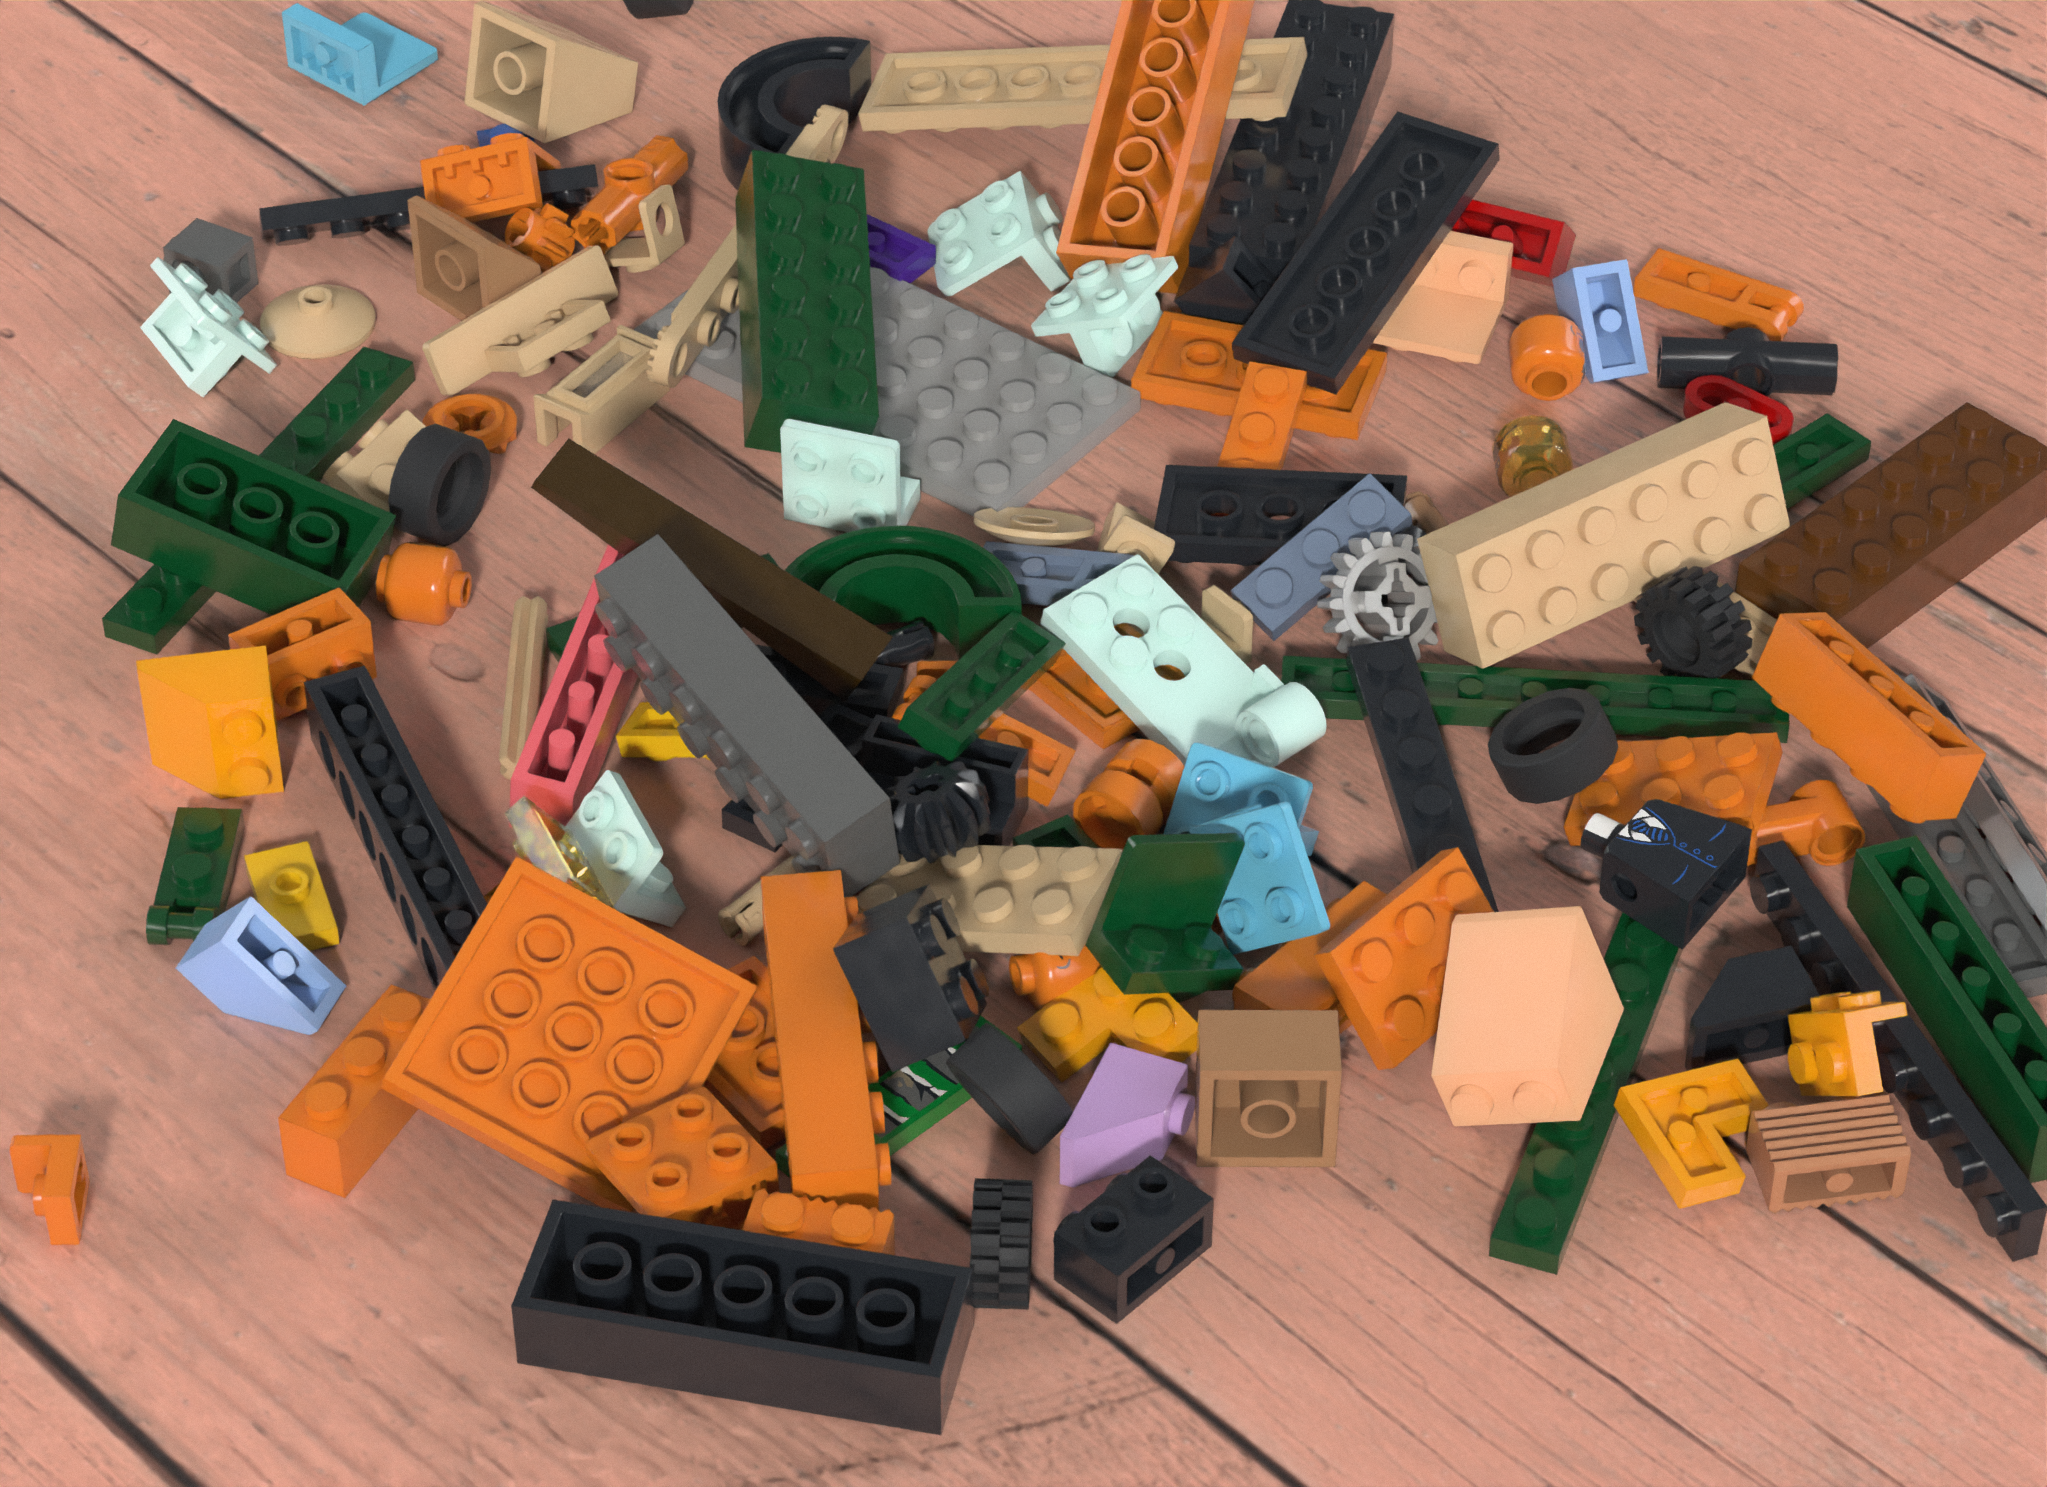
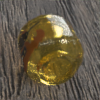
M1537 415L1518 417L1505 424L1495 436L1492 453L1497 480L1501 489L1509 497L1573 470L1567 434L1556 421L1548 417Z

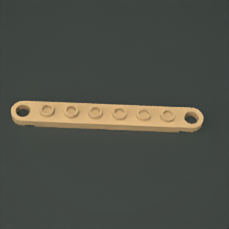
M822 104L816 112L817 117L814 116L813 118L814 124L806 125L786 155L834 163L845 140L848 113L846 110ZM736 224L672 312L670 326H663L662 330H659L657 334V339H654L653 345L657 350H650L649 355L654 356V358L652 357L648 360L647 365L649 367L646 370L647 378L650 382L669 388L676 387L704 346L711 347L714 344L721 322L728 312L734 314L739 308Z

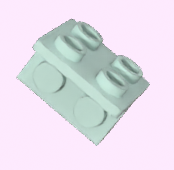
M1142 254L1122 263L1105 264L1103 260H1094L1080 266L1073 273V280L1061 293L1053 296L1046 302V309L1031 324L1035 336L1070 333L1084 365L1113 378L1155 330L1162 315L1155 293L1177 270L1178 265L1174 256L1151 258L1148 254Z
M159 257L153 261L150 267L169 288L171 293L140 328L191 390L204 397L227 374L230 367L241 355L270 374L277 364L264 349L269 340L249 321L245 319L240 321L239 318L245 312L230 296L220 289L213 296L205 291L208 287L206 282L184 263H181L175 269Z
M606 770L594 788L584 797L580 807L556 840L549 845L539 863V868L619 912L669 927H673L686 909L672 883L673 876L671 872L660 862L663 856V849L622 776L619 773Z

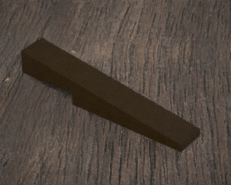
M569 438L531 486L532 489L623 556L658 534L741 629L744 627L843 701H846L893 638Z

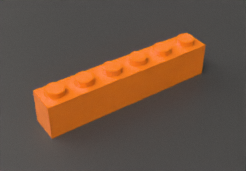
M841 870L760 876L763 929L791 1193L798 1198L806 1195L810 1201L820 1197L824 1204L834 1200L838 1206L848 1202L849 1205L861 1204L867 1209L876 1207L879 1211L878 1186H890L892 1180L888 1143L875 1144L874 1134L885 1133L882 1092H868V1083H878L875 1041L862 1042L861 1034L872 1033V1030L833 951V947L856 915L859 914L857 896L844 897Z

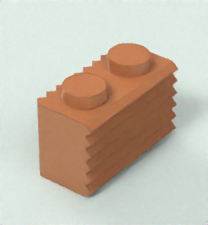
M1889 1095L1870 1097L1838 1096L1830 1102L1797 1106L1790 1102H1777L1767 1106L1764 1110L1751 1111L1746 1151L1768 1210L1776 1214L1781 1209L1790 1212L1795 1207L1804 1210L1809 1205L1815 1209L1822 1204L1830 1207L1835 1202L1843 1206L1849 1200L1856 1204L1863 1198L1868 1202L1876 1197L1884 1200L1890 1195L1897 1199L1904 1194L1911 1158L1910 1145L1906 1143V1135L1902 1134V1126L1898 1125L1897 1115H1894L1893 1105H1890Z

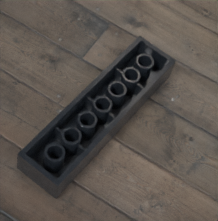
M1288 0L1273 38L1304 37L1307 58L1286 117H1276L1268 121H1256L1252 118L1240 119L1189 244V266L1236 236L1277 279L1352 175L1391 70L1395 14L1379 12L1366 6L1352 8L1325 4L1320 0Z

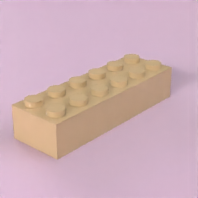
M1724 402L1417 538L1428 586H1430L1432 602L1444 651L1484 669L1642 597L1641 594L1681 568L1686 566L1688 569L1693 566L1702 567V569L1784 532L1790 527L1767 416Z

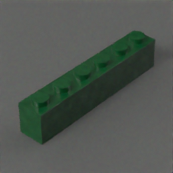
M1917 835L1856 849L1847 908L1993 1132L2030 1183L2047 1180L2046 1025Z

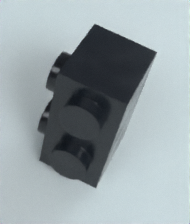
M1150 1155L1129 1173L1117 1175L1109 1183L1104 1193L1080 1212L1074 1211L1062 1220L1054 1232L1053 1238L1054 1280L1115 1324H1118L1212 1246L1214 1198Z

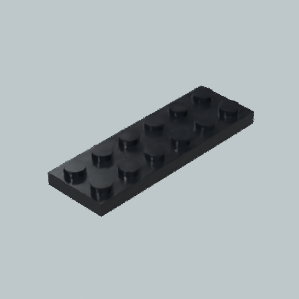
M1397 111L1231 343L1234 359L1247 364L1250 361L1307 371V385L1337 394L1499 162V144Z

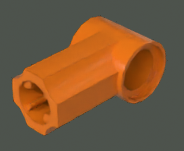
M1816 780L1797 789L1790 797L1789 802L1766 806L1757 837H1751L1747 866L1757 864L1759 846L1781 840L1784 841L1794 857L1810 854L1812 859L1820 865L1835 866L1854 857L1856 849L1863 847L1865 831L1839 786L1829 780Z

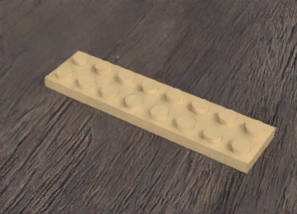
M1304 37L1245 39L1225 119L1252 118L1256 121H1268L1276 117H1286L1307 58ZM1110 45L886 53L858 113L863 132L884 131L896 134L906 130L922 129L950 132L958 128L987 127L991 130H1003L1011 126L1039 125L1043 128H1056L1067 124H1090Z

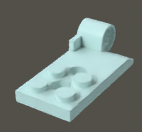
M1139 554L1043 610L1040 625L1046 631L1065 642L1066 644L1063 649L1150 740L1164 745L1173 752L1184 766L1191 745L1193 743H1204L1273 768L1323 737L1326 732L1327 724L1323 709L1316 697L1305 686L1297 682H1290L1284 685L1265 664L1253 672ZM1121 623L1134 624L1145 635L1139 638L1122 636L1115 630L1114 626ZM1160 665H1171L1180 669L1184 673L1185 678L1176 681L1167 680L1158 675L1154 668Z

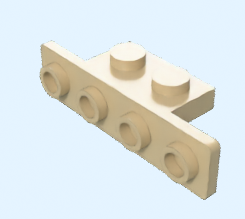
M599 246L586 247L425 342L422 349L441 394L452 396L491 372H517L519 377L535 375L547 369L551 365L549 358L557 353L572 351L590 343L594 339L592 332L611 321L605 304L618 296V290Z

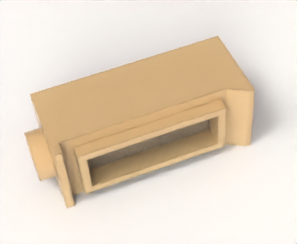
M620 324L617 327V335L557 385L546 394H535L533 397L537 443L547 447L558 438L557 435L572 423L573 441L595 454L670 391L669 387L650 382L647 378L646 370L649 367L647 362L650 358H654V356L649 355L650 350H657L653 345L654 339Z

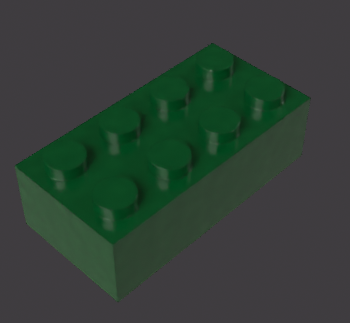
M173 419L118 494L111 546L272 616L339 587L359 607L377 580V573L384 555L389 554L397 515Z

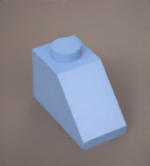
M1627 259L1572 268L1552 279L1559 316L1573 321L1583 334L1586 360L1585 375L1590 384L1649 373Z
M251 896L206 923L176 967L186 979L223 1013L306 1035H312L319 1030L346 988V985Z

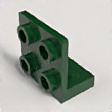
M1237 833L1133 835L1128 838L1085 945L1124 995L1234 989L1244 968L1223 944L1220 936L1211 929V926L1245 846L1244 841Z

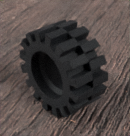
M1686 566L1641 594L1643 597L1637 600L1635 608L1640 613L1634 616L1635 626L1644 628V631L1637 635L1641 645H1650L1652 651L1646 655L1652 664L1657 660L1663 663L1660 672L1664 676L1676 674L1677 677L1718 679L1745 661L1749 655L1746 651L1752 647L1753 639L1744 634L1752 630L1750 620L1741 619L1739 616L1746 609L1741 600L1733 603L1729 598L1734 590L1728 583L1721 587L1717 586L1719 576L1712 571L1703 575L1702 567L1693 566L1688 569Z
M975 1178L970 1243V1268H973V1308L1029 1309L1033 1219L1032 1180Z

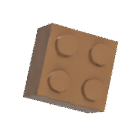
M1198 1010L1195 1083L1197 1167H1335L1342 1074L1338 1010Z

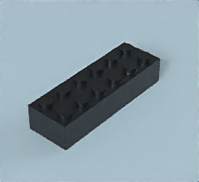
M553 1199L511 1305L517 1363L942 1435L974 1326L973 1268Z

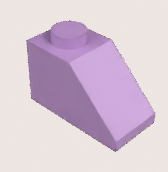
M1110 1042L1060 1135V1184L1073 1188L1133 1169L1150 1155L1156 1160L1163 1159L1174 1135H1185L1193 1117L1195 1096L1187 1094L1188 1065Z

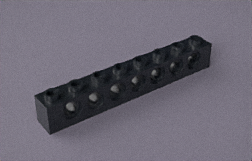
M365 665L304 682L311 740L436 991L487 906V903Z

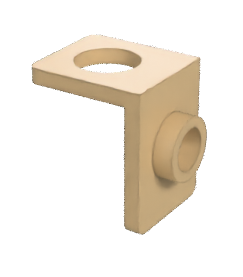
M671 185L659 186L639 202V211L646 238L622 239L604 255L608 267L626 266L627 271L633 273L647 271L660 265L685 245ZM659 205L662 206L666 219L665 230L662 235L659 233L656 225V211Z

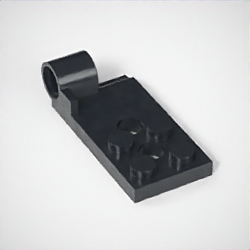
M1166 465L1154 530L1175 541L1173 553L1167 561L1180 563H1223L1241 566L1261 565L1368 474ZM1371 474L1393 497L1405 506L1407 491L1406 475ZM1214 513H1227V514H1230V515L1223 516V517H1214V516H1211V515L1214 514ZM1274 516L1290 517L1288 519L1283 520L1271 519ZM1413 525L1401 533L1413 536L1412 548L1419 546L1417 538L1427 535L1423 530ZM1387 594L1382 595V604H1387Z

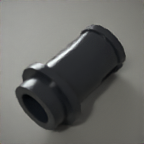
M917 620L910 625L886 632L893 638L874 664L899 668L920 660L931 659L935 648L933 636L927 626L923 627L924 622Z

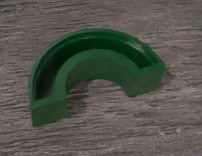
M879 526L847 532L808 549L785 569L789 574L873 625L894 622L911 624L917 620L924 622L923 626L941 633L955 647L958 660L1013 610L1022 615L1021 596L1017 583L1010 571L996 556L970 540L931 528Z

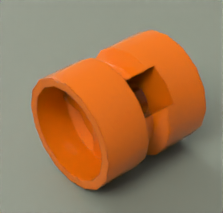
M1135 739L1128 742L1107 764L1104 771L1098 774L1078 795L1073 803V817L1076 824L1098 848L1124 850L1128 838L1133 835H1157L1162 825L1167 824L1185 766L1164 745L1147 739Z

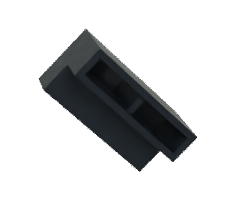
M875 715L862 739L863 768L883 791L891 787V780L893 778L911 774L914 766L923 769L930 767L935 761H940L943 766L953 762H963L966 769L977 771L980 782L985 784L990 800L988 807L990 810L989 820L991 829L984 835L978 836V845L1010 846L1012 838L1015 836L1028 810V749L977 738L953 762H950L939 754L925 750L918 744L915 738L899 729L898 725L901 720Z

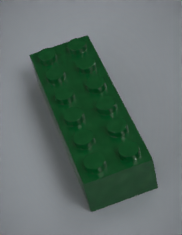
M752 150L735 198L744 447L781 453L780 428L786 419L872 435L879 418L864 169L839 163H827L793 157L786 154Z

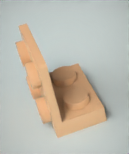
M1450 231L1373 343L1389 346L1399 351L1409 350L1439 356L1453 362L1481 363L1509 299L1514 243Z

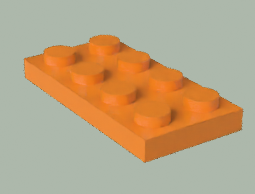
M1163 311L1131 378V388L1141 392L1140 399L1154 401L1161 405H1175L1207 411L1219 416H1233L1248 364L1234 359L1231 343L1241 331L1243 325ZM1368 349L1337 394L1307 385L1295 429L1321 433L1334 438L1342 437L1358 440L1385 376L1388 353Z

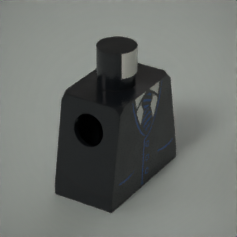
M1654 799L1648 800L1626 825L1600 813L1594 814L1583 831L1580 846L1583 850L1603 858L1599 893L1604 901L1674 946L1684 949L1745 879L1752 829L1666 801Z

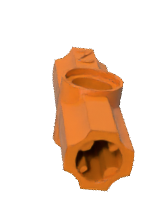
M656 135L632 158L619 159L606 165L603 170L604 187L571 220V228L574 229L572 238L578 240L584 249L588 246H599L603 255H605L629 231L643 230L639 202L661 185L673 186L688 170L687 152L679 148L674 138Z

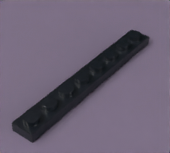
M1781 840L1759 846L1755 876H1752L1750 880V893L1757 910L1761 914H1767L1781 934L1784 947L1792 946L1802 965L1811 976L1812 982L1820 996L1840 992H1851V994L1879 990L1881 1002H1899L1784 841ZM1907 1013V1016L1872 1022L1882 1087L1886 1092L1893 1093L1908 1113L1915 1134L1921 1140H1927L1942 1161L1949 1182L1955 1188H1961L1976 1209L1980 1224L1985 1233L1997 1239L2012 1262L2037 1255L2047 1212V1205L1909 1014Z

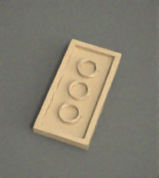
M976 845L975 847L960 849L956 852L955 858L946 855L939 857L934 863H929L925 857L916 862H906L903 855L899 854L900 864L861 890L857 896L858 911L862 913L930 883L937 900L945 898L957 917L960 935L956 939L962 952L1013 954L1044 952L1049 955L1079 956L1088 940L1123 850L1090 848L1087 846L1071 848L1033 847L1030 845Z

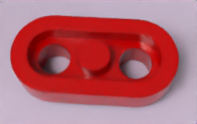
M1706 375L1693 379L1686 386L1683 404V414L1686 419L1727 402L1767 416L1773 445L1792 434L1794 416L1787 406L1738 382L1722 376Z

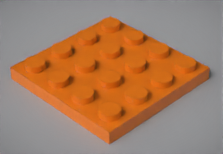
M516 856L383 1077L381 1089L600 1207L633 1212L634 1207L587 1156L586 1141L697 1087H703L758 986Z

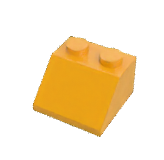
M266 646L136 660L153 765L218 799L284 792L280 744Z

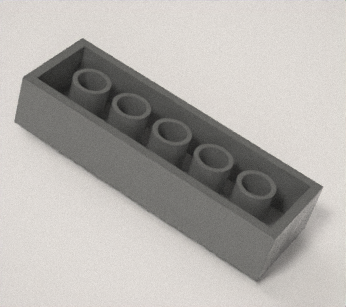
M658 534L594 575L600 602L595 605V611L608 631L609 636L603 640V643L614 663L623 672L632 668L642 680L640 687L650 705L660 715L667 711L670 712L680 724L677 726L679 735L690 752L698 759L706 755L717 767L715 775L726 794L736 803L742 799L748 803L755 812L753 814L754 822L767 842L773 847H777L782 843L794 857L791 862L796 873L841 870L844 897H852L900 864L890 798Z

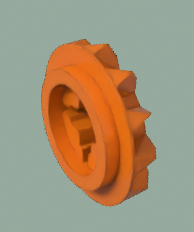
M463 394L447 398L434 405L426 413L422 422L426 427L432 424H439L458 432L464 430L465 432L461 433L483 440L489 453H505L507 443L517 439V417L512 407L499 398L484 394Z

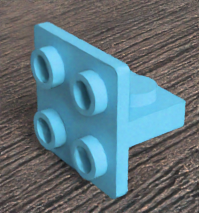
M1193 743L1163 834H1191L1190 828L1239 809L1260 803L1263 808L1287 801L1292 807L1307 855L1311 856L1319 831L1301 824L1313 790V784L1309 780L1204 743Z

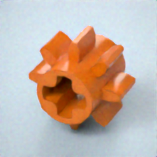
M546 203L543 208L532 210L530 208H522L518 210L509 220L504 237L507 245L525 256L531 257L536 263L540 264V270L544 273L571 257L575 247V239L572 238L574 229L565 225L568 214Z

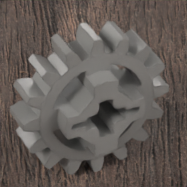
M1371 532L1369 540L1367 538H1352L1348 540L1352 555L1348 553H1333L1330 558L1338 569L1336 575H1321L1320 582L1331 589L1330 597L1317 601V608L1331 610L1333 616L1323 626L1324 632L1341 633L1343 635L1336 648L1340 653H1347V647L1409 638L1417 661L1421 658L1418 643L1421 645H1436L1439 641L1436 634L1431 630L1433 624L1438 622L1419 546L1412 548L1413 536L1409 534H1395L1392 538L1390 532ZM1384 594L1388 596L1387 604H1382L1381 602L1382 595ZM1357 619L1363 624V628L1360 626Z

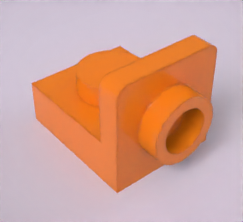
M81 1134L13 1136L9 1151L18 1191L21 1193H33L35 1216H45L51 1245H79L90 1185Z

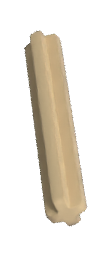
M523 596L514 603L499 752L500 773L509 780H511L540 710L548 614L547 603L539 596L533 599Z

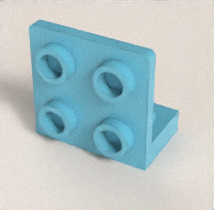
M298 3L282 12L288 67L363 106L438 60L436 47L366 12L358 14L342 25Z
M1285 801L1263 808L1261 803L1252 805L1190 828L1191 834L1237 833L1245 843L1217 912L1232 955L1317 935L1330 929V922L1289 802Z

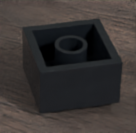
M930 883L857 914L833 947L838 962L892 1072L965 1042L987 1005L985 997L989 996L988 984L981 967L974 959L967 961L958 944L956 937L960 935V927L951 905L945 898L937 900Z

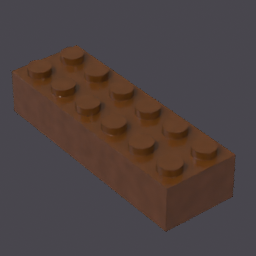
M1966 402L1741 561L1738 567L1735 593L1775 619H1778L1779 615L1784 613L1826 612L1868 649L2047 517V446L1991 416L1988 412Z

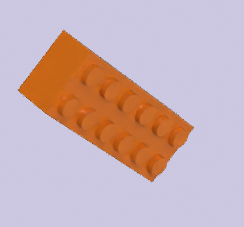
M1122 0L1056 254L1071 280L1074 278L1073 273L1076 269L1094 260H1103L1105 264L1125 262L1132 257L1142 254H1148L1151 258L1174 256L1178 268L1157 292L1177 293L1189 264V244L1201 216L1255 0Z

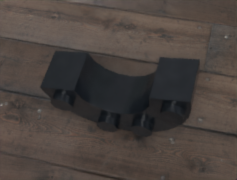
M814 37L789 41L769 47L750 56L727 75L721 85L717 100L720 159L725 176L736 190L739 189L751 151L758 150L775 154H786L803 131V127L807 124H814L813 118L814 116L817 117L816 112L822 104L846 110L848 113V124H852L871 87L870 41L848 37Z

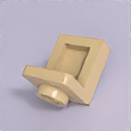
M1116 502L1105 519L1097 551L1134 556L1139 554L1159 574L1173 553L1175 541L1154 530L1155 521Z

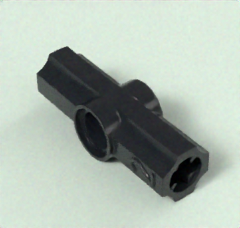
M1749 327L1731 331L1723 339L1661 336L1657 353V388L1686 389L1687 384L1695 378L1717 375L1729 378L1767 397L1771 393L1833 395L1836 390L1838 377L1837 344L1770 341L1765 333Z

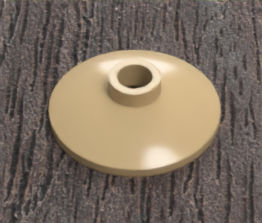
M318 284L287 291L272 300L261 315L260 328L261 332L269 340L268 345L284 355L301 359H323L342 355L364 343L372 334L376 319L373 305L361 293L343 286Z
M1007 507L998 512L992 508H987L974 513V524L995 537L1014 544L1045 547L1060 546L1080 541L1092 536L1095 532V524L1091 520L1060 511Z

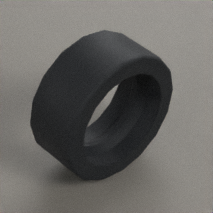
M432 424L422 428L408 442L397 461L391 478L388 498L390 513L397 515L395 520L397 530L441 546H447L459 541L470 530L481 512L488 492L491 475L490 454L483 440L439 424Z
M1572 688L1545 692L1526 700L1507 713L1497 724L1487 744L1490 759L1508 793L1521 802L1534 804L1559 801L1582 791L1603 775L1613 763L1618 750L1615 732L1599 700L1586 690ZM1563 739H1566V740H1564L1563 742H1561L1559 745H1557V746H1555V747H1553V748H1551V749H1548V750H1546V751L1541 752L1543 749H1545V748L1548 747L1549 745L1554 744V743H1556V742H1559V741H1561V740H1563Z
M988 1023L981 1026L946 1060V1064L952 1074L976 1103L1012 1139L1032 1154L1038 1153L1066 1126L1073 1113L1070 1105L1040 1069L1012 1041Z

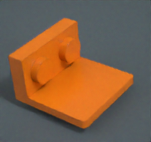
M519 133L495 136L490 139L491 145L473 149L467 145L447 146L437 151V157L420 160L425 200L460 215L470 222L514 214L522 208H530L531 210L541 208L543 203L538 172L561 169L560 161L529 138Z
M697 1087L590 1138L585 1143L587 1156L639 1214L742 1230L755 1192L765 1189L768 1194L776 1191L780 1193L777 1162L705 1087Z

